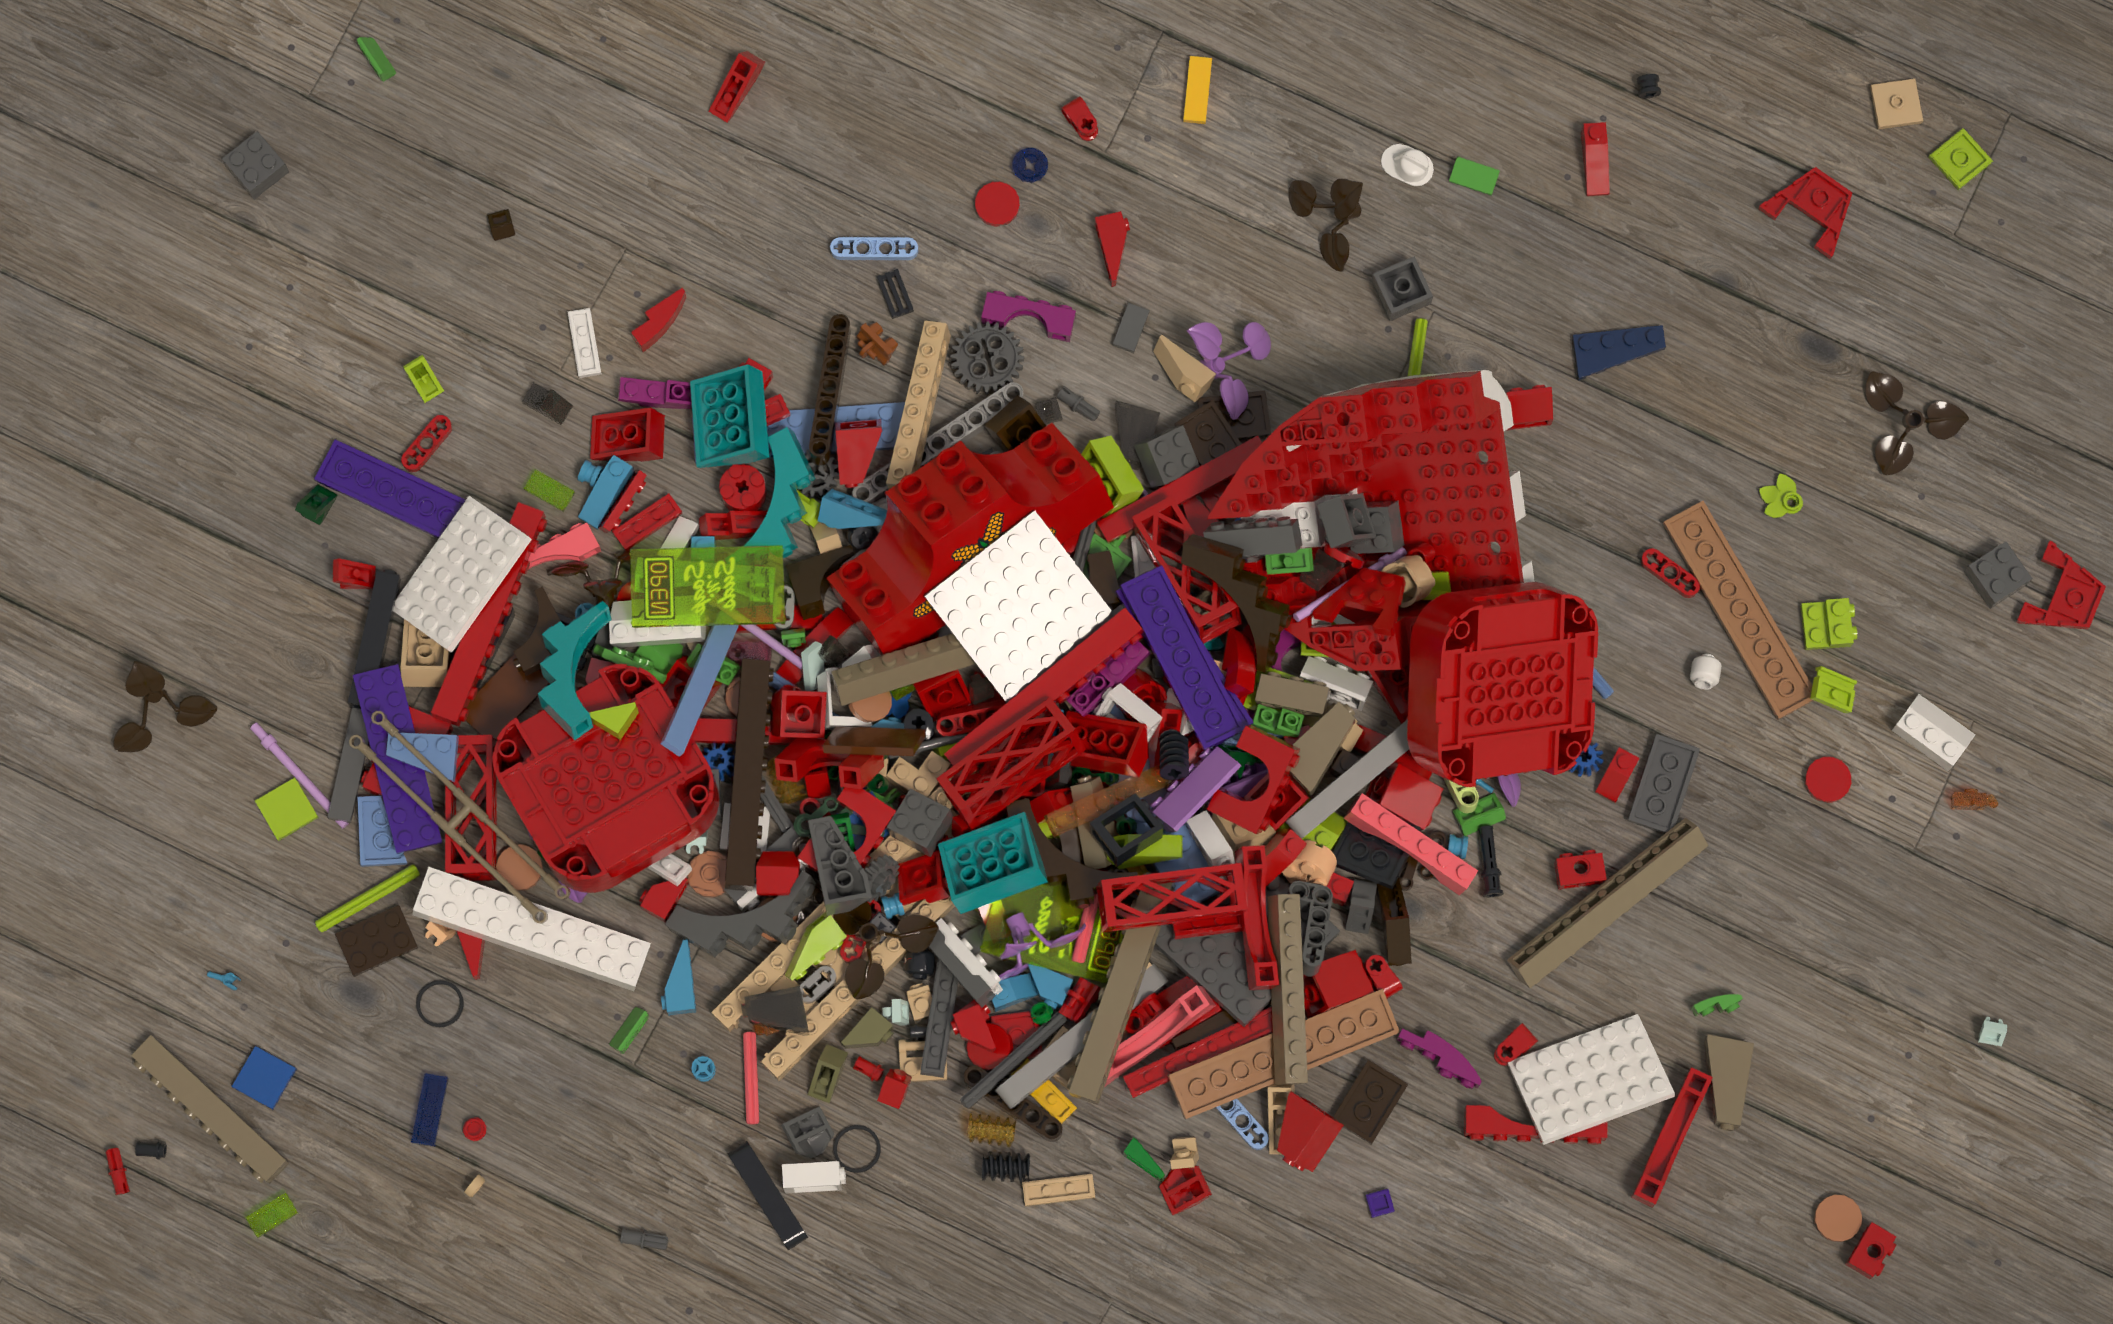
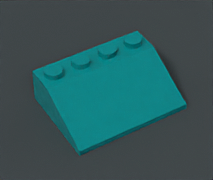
M747 364L690 381L696 466L698 468L752 463L769 458L762 371Z
M1025 812L938 844L951 901L960 914L1048 882L1043 861Z

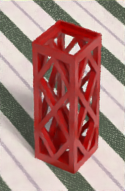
M1173 496L1132 516L1137 539L1154 567L1163 566L1203 644L1227 632L1230 628L1242 624L1239 606L1219 584L1192 567L1182 564L1181 571L1167 564L1161 556L1162 554L1181 564V556L1161 547L1162 536L1183 546V543L1192 534H1195ZM1169 526L1177 528L1183 538L1165 530V528ZM1191 569L1206 576L1212 586L1192 577ZM1173 574L1182 578L1181 587ZM1191 583L1212 593V606L1190 595ZM1190 602L1209 611V613L1202 615L1194 611ZM1227 613L1230 614L1231 617L1220 622L1221 616ZM1206 624L1211 626V628L1204 631L1203 626Z
M1049 697L936 779L948 800L973 831L1083 753L1086 748L1074 726L1052 698ZM1036 726L1028 738L1018 740L1023 728ZM1058 728L1061 733L1057 736H1052L1054 730ZM1000 742H1002V743L999 745V747L993 748V747H995L997 744H999ZM1054 753L1049 765L1036 767L1045 755ZM1015 757H1020L1017 765L1008 771H1003L1009 761ZM986 762L978 773L968 776L974 763ZM1005 788L1000 800L987 802L996 790ZM971 792L969 798L965 801L962 795Z
M458 735L457 754L460 755L457 758L456 774L466 755L469 754V756L455 776V782H450L463 791L459 782L473 759H475L484 775L470 798L475 801L486 783V787L476 801V804L480 807L486 798V814L497 825V776L492 759L496 741L493 735ZM478 754H486V766ZM445 785V820L449 822L456 815V797ZM470 812L458 832L463 836L474 818L484 833L474 850L479 854L486 843L480 856L484 859L486 857V861L496 870L497 834ZM445 833L446 873L469 881H497L477 860L473 863L475 858L472 855L468 859L461 846ZM456 849L465 864H456Z
M1241 863L1101 880L1096 886L1103 933L1241 916L1248 910ZM1226 876L1227 881L1220 877ZM1206 879L1212 880V881H1214V882H1216V883H1218V884H1220V885H1217V884H1215V883H1213V882H1211V881H1208V880H1206ZM1187 881L1175 892L1158 885ZM1196 882L1223 893L1208 906L1181 895ZM1126 889L1113 899L1112 890ZM1136 889L1162 900L1160 904L1147 914L1121 903L1122 900ZM1229 897L1230 906L1217 907ZM1168 904L1184 910L1183 912L1156 915ZM1116 915H1119L1125 919L1116 920Z

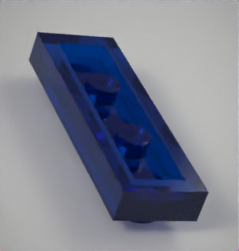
M424 1074L411 1139L412 1144L436 1146L448 1077Z

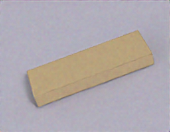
M1092 1174L1022 1183L1025 1207L1095 1198Z

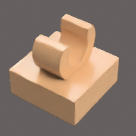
M430 921L425 927L429 930L425 935L427 939L432 935L437 938L435 946L441 945L446 940L452 938L457 930Z

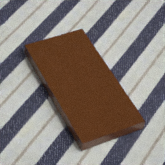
M515 654L478 691L474 701L470 700L467 707L469 714L466 722L480 735H493L495 741H497V737L502 729L514 718L517 717L518 719L537 699L538 693L545 686L550 685L543 677L541 669L528 676L525 675L523 670L519 672L513 662V659L516 658Z
M835 726L823 744L824 753L914 756L925 739L926 734L925 729Z

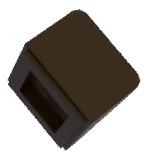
M509 209L487 215L495 241L515 236Z

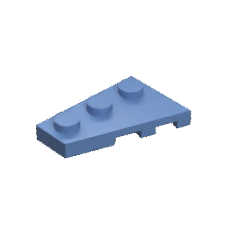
M388 733L386 752L388 757L433 774L397 738L392 737ZM400 733L449 781L455 782L459 741L457 735Z
M381 796L357 797L360 866L407 865L404 854L396 853L385 805Z

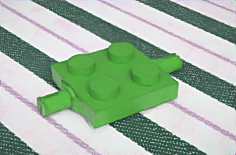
M1094 533L1088 554L1110 550L1118 581L1132 562V559L1119 548L1127 536L1123 535L1107 543L1106 540ZM1085 563L1083 574L1088 579L1087 563Z
M598 644L594 648V654H598L606 660L617 664L641 667L650 672L662 684L667 678L666 674L660 673L659 669L653 666V661L635 656L633 652L626 649L614 647L612 650Z

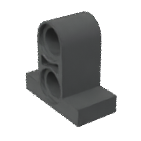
M1354 879L1346 931L1363 934L1369 933L1375 905L1377 883Z

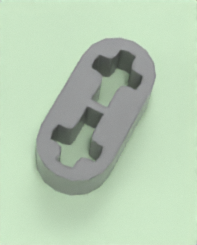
M780 586L774 594L773 624L778 630L782 631L788 630L792 626L794 619L795 594L789 586ZM783 592H787V595L791 596V598H787L786 606H782V598L778 597ZM781 610L786 611V618L790 619L785 621L784 625L780 624V620H776L781 617Z
M829 966L818 968L799 986V999L806 1004H811L818 1000L835 984L837 978L834 969ZM830 972L831 981L827 982L825 980L819 985L818 982L822 979L821 973L827 974ZM815 985L816 988L812 991L813 997L806 996L804 998L803 989H811Z

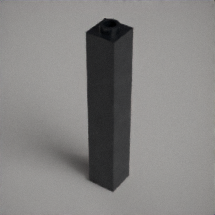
M383 570V572L377 571L354 675L383 667L394 617L393 610L401 585L400 575H397L395 571ZM353 679L348 704L350 708L361 709Z

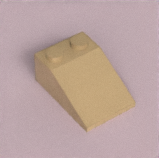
M404 619L401 657L403 686L442 687L450 667V651Z

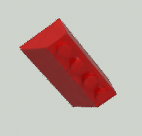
M1067 711L1066 717L1076 729L1086 750L1066 765L1140 778L1148 759L1146 724L1091 714L1083 717L1079 712Z

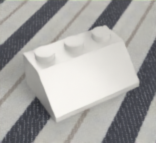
M1308 656L1299 678L1310 682L1319 681L1326 683V687H1329L1331 690L1330 699L1344 705L1348 704L1350 707L1362 711L1373 681L1369 680L1370 677L1362 673H1357L1356 675L1350 673L1348 668L1339 664L1335 666L1330 665L1322 657L1314 656L1313 658Z
M1918 694L1892 729L1894 733L1947 771L1954 766L1975 736L1973 732L1920 694Z

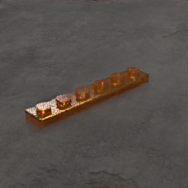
M1159 764L1143 771L1140 778L1130 777L1051 812L1045 815L1044 818L1053 837H1056L1096 819L1135 793L1141 799L1168 787L1174 780H1166L1160 777Z

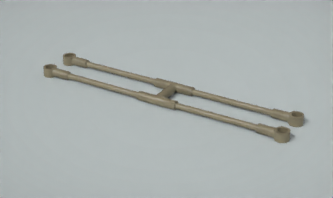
M375 711L371 717L372 722L380 725L392 737L397 738L453 792V795L464 806L447 822L438 812H434L376 756L377 754L365 744L362 736L353 735L349 740L350 746L358 749L370 761L378 765L431 816L430 818L459 846H463L505 886L532 915L536 923H545L548 920L547 912L540 910L527 897L522 896L466 842V839L455 828L472 812L543 877V881L555 891L557 898L567 899L570 896V889L567 886L561 885L550 873L547 874L488 818L489 816L460 788L454 786L399 733V730L390 723L384 712ZM378 714H381L383 716L381 722L376 721V716ZM356 738H359L361 741L358 746L354 745ZM561 888L566 890V895L563 897L559 895ZM539 912L544 914V918L541 921L537 919Z

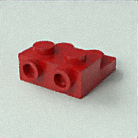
M939 850L933 852L931 857L923 855L898 864L900 866L898 869L899 901L903 906L923 899L930 904L950 897Z

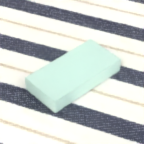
M816 641L801 652L806 691H814L818 688L817 675L824 672L822 644Z

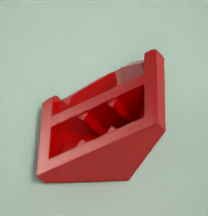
M793 851L762 852L756 865L757 895L790 894V889L797 880L800 869V862Z
M1198 1165L1191 1168L1171 1169L1164 1182L1159 1186L1172 1215L1194 1207L1212 1195Z

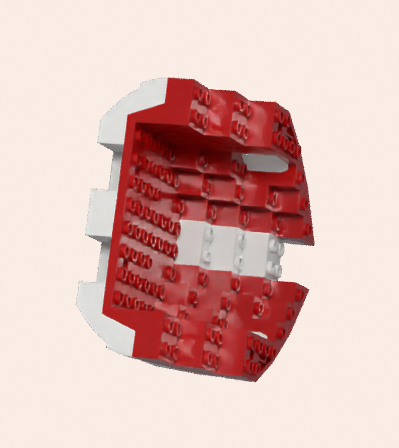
M1489 370L1414 375L1371 384H1361L1349 390L1320 396L1279 425L1241 464L1207 517L1208 519L1241 517V520H1246V523L1254 522L1260 518L1274 521L1285 516L1290 517V519H1298L1302 539L1301 548L1312 547L1314 571L1267 574L1265 555L1243 556V559H1245L1243 570L1267 577L1266 587H1268V593L1266 598L1290 605L1289 615H1291V622L1288 628H1285L1286 631L1310 648L1356 671L1400 670L1410 663V641L1413 625L1423 608L1432 600H1420L1405 608L1399 606L1398 620L1394 625L1395 633L1393 637L1374 633L1372 626L1380 614L1343 606L1334 620L1335 625H1331L1332 623L1314 619L1313 613L1297 622L1293 617L1294 613L1348 581L1361 569L1369 568L1377 563L1380 557L1393 553H1361L1359 555L1366 560L1361 569L1352 567V562L1342 563L1326 554L1321 549L1324 540H1326V532L1323 522L1318 515L1319 509L1317 504L1339 495L1362 493L1366 502L1399 501L1404 539L1403 548L1408 553L1421 543L1430 544L1435 550V558L1428 567L1431 572H1449L1451 592L1535 582L1532 561H1521L1516 522L1526 516L1520 471H1509L1504 431L1514 426L1511 403L1503 388ZM1480 451H1484L1488 455L1487 462H1482L1479 459ZM1492 542H1497L1500 545L1499 553L1492 550ZM1419 552V556L1424 559L1423 555Z

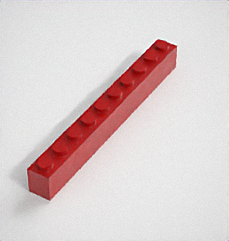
M518 502L510 524L532 540L461 639L432 708L431 714L434 718L458 727L461 721H466L469 714L468 704L470 700L474 701L478 692L476 687L478 680H482L486 673L487 667L485 663L487 658H492L495 651V645H493L495 639L500 637L503 632L504 624L502 622L504 617L509 616L513 607L511 600L520 591L522 583L519 581L522 574H526L530 566L528 559L531 553L534 554L537 550L539 533H543L548 520L545 519L544 511Z
M1126 608L1122 609L944 753V755L954 766L1049 697L1055 703H1063L1070 697L1069 692L1074 688H1082L1088 682L1087 678L1093 673L1097 675L1107 667L1105 665L1106 662L1111 658L1113 660L1119 658L1125 652L1123 649L1127 645L1131 644L1133 646L1143 638L1141 634L1144 630ZM1032 727L1023 728L1022 732L1026 733ZM1000 742L999 744H997V745H996L995 747H993V748L999 747V745H1000L1002 742ZM983 762L974 763L968 776L977 773L980 770L978 766Z

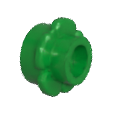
M1044 1002L1036 1003L1031 1008V1018L1036 1024L1047 1023L1052 1017V1007Z

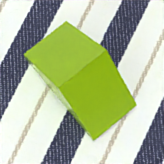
M423 355L403 366L407 377L424 403L444 392Z
M635 702L589 712L593 724L620 740L639 713Z

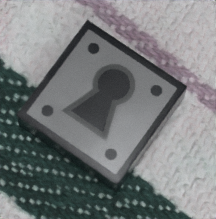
M880 911L869 922L874 924L879 931L884 930L885 932L892 933L897 928ZM881 936L879 944L881 945L888 937Z

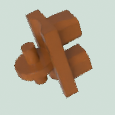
M877 322L869 326L864 323L856 336L859 340L858 345L862 348L859 356L865 358L869 355L873 360L877 358L883 365H886L896 350L898 343L891 337L883 341L879 337L882 335L883 329Z

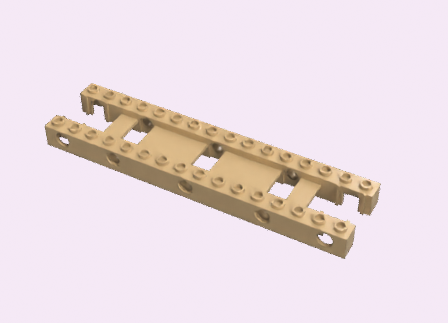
M981 763V764L978 766V767L980 768V770H981L982 767L984 766V763ZM941 786L928 797L949 808L954 817L958 815L954 812L955 807L948 800ZM970 792L964 793L962 798L967 800ZM952 823L944 834L948 835V837H953ZM890 835L870 855L871 859L866 867H869L872 861H877L879 856L882 858L884 855L891 856L899 864L926 854ZM898 875L895 876V883L890 886L891 889L887 890L884 896L892 897L894 893L899 892ZM951 897L930 904L923 899L903 906L905 915L899 916L897 914L895 916L902 920L906 916L920 915L937 922L940 918L943 919L955 905L951 901ZM824 901L796 928L794 937L788 940L786 945L781 943L711 1012L713 1017L730 1033L734 1028H738L739 1018L749 1008H758L759 1003L772 991L802 1020L790 1033L787 1032L785 1034L786 1037L769 1054L766 1053L765 1058L761 1061L762 1065L778 1081L861 1000L853 998L846 984L845 972L849 964L841 958L840 949L842 945L836 949L837 959L835 963L829 966L836 973L837 979L833 985L835 988L819 1004L816 1001L811 1004L803 1003L798 997L800 985L795 980L792 981L785 976L806 927L826 912ZM898 926L892 933L900 934ZM858 931L855 936L861 938ZM888 937L881 945L878 943L871 946L872 963H878L883 967L885 977L905 957L906 950L901 945V938ZM850 938L849 941H852L853 945L850 950H845L847 958L856 956V945L862 946L863 943H858ZM865 948L860 959L868 962L867 948ZM812 964L816 969L821 967L818 964ZM830 972L827 974L821 973L829 982L831 981ZM803 989V991H804L803 997L805 998L806 996H809L810 998H812V997Z

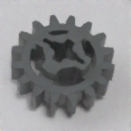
M809 449L806 455L808 462L811 461ZM830 457V460L824 465H815L813 462L809 463L813 473L816 470L819 471V476L815 475L816 479L811 481L808 487L802 489L803 495L806 496L807 493H810L811 498L814 499L815 494H819L820 498H822L823 492L826 491L828 493L831 490V486L837 487V482L834 479H839V473L836 472L839 468L838 464L832 465L835 462L834 457ZM825 465L830 469V476L824 472Z
M884 855L883 858L879 856L877 861H872L869 867L865 868L872 898L867 900L869 903L872 900L877 901L879 896L883 897L887 890L891 889L890 886L896 881L895 876L899 874L897 870L900 866L891 856Z

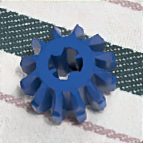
M1597 742L1592 746L1589 745L1586 753L1581 752V754H1586V762L1581 761L1582 757H1580V754L1575 760L1577 764L1570 768V773L1577 769L1579 770L1578 777L1582 776L1583 771H1585L1587 777H1590L1592 771L1596 773L1599 771L1598 765L1603 764V759L1599 758V756L1603 754V751H1595L1598 746Z
M712 743L713 750L710 751L705 747L703 750L706 755L703 756L711 770L719 769L720 780L724 782V774H727L728 777L733 776V773L729 770H733L734 763L732 762H734V755H731L733 748L730 747L725 750V743H721L719 749H717L716 744ZM718 758H721L722 763H720L718 767H715L713 761H717Z

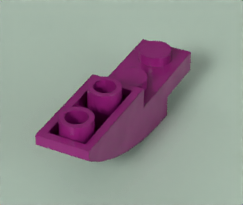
M620 377L618 401L637 403L643 407L692 409L690 382L672 380L660 382Z
M1140 642L1133 646L1131 644L1127 645L1123 649L1125 652L1116 660L1111 658L1105 664L1107 667L1097 675L1093 673L1088 678V682L1067 699L1083 717L1104 701L1102 696L1108 688L1111 687L1113 689L1119 683L1123 684L1151 654Z
M1405 1029L1401 1030L1397 1041L1401 1042L1400 1046L1410 1051H1413V1049L1422 1052L1421 1055L1431 1061H1434L1435 1058L1438 1059L1439 1062L1435 1069L1439 1070L1441 1076L1448 1079L1454 1077L1461 1080L1460 1084L1469 1089H1473V1087L1479 1088L1482 1081L1469 1061L1450 1043L1428 1030L1424 1038Z

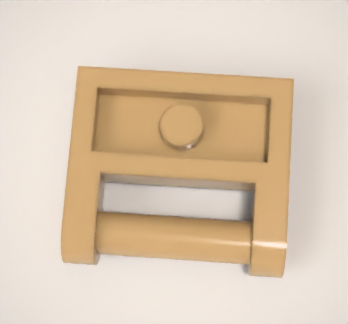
M906 1039L899 1040L900 1070L912 1076L911 1082L947 1080V1059L944 1078L920 1075L923 1057L907 1058L906 1051L924 1050L925 1041L906 1042Z

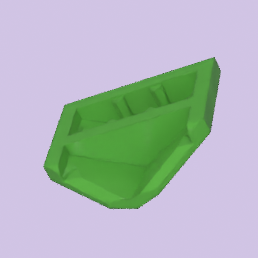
M680 643L640 646L634 655L653 661V666L658 668L660 673L667 675L676 660L682 658L683 646Z

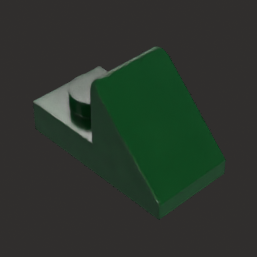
M318 484L297 503L295 511L301 513L308 520L320 525L338 495Z
M1222 743L1218 745L1220 749L1241 765L1233 774L1238 778L1242 777L1245 764H1264L1261 759L1236 747V745Z

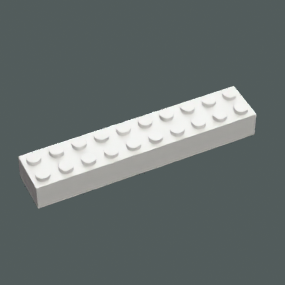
M428 867L413 908V916L631 991L635 990L651 943L533 903L540 910H544L548 914V920L545 923H536L532 915L521 905V902L515 896ZM539 912L537 919L541 921L544 918V914Z

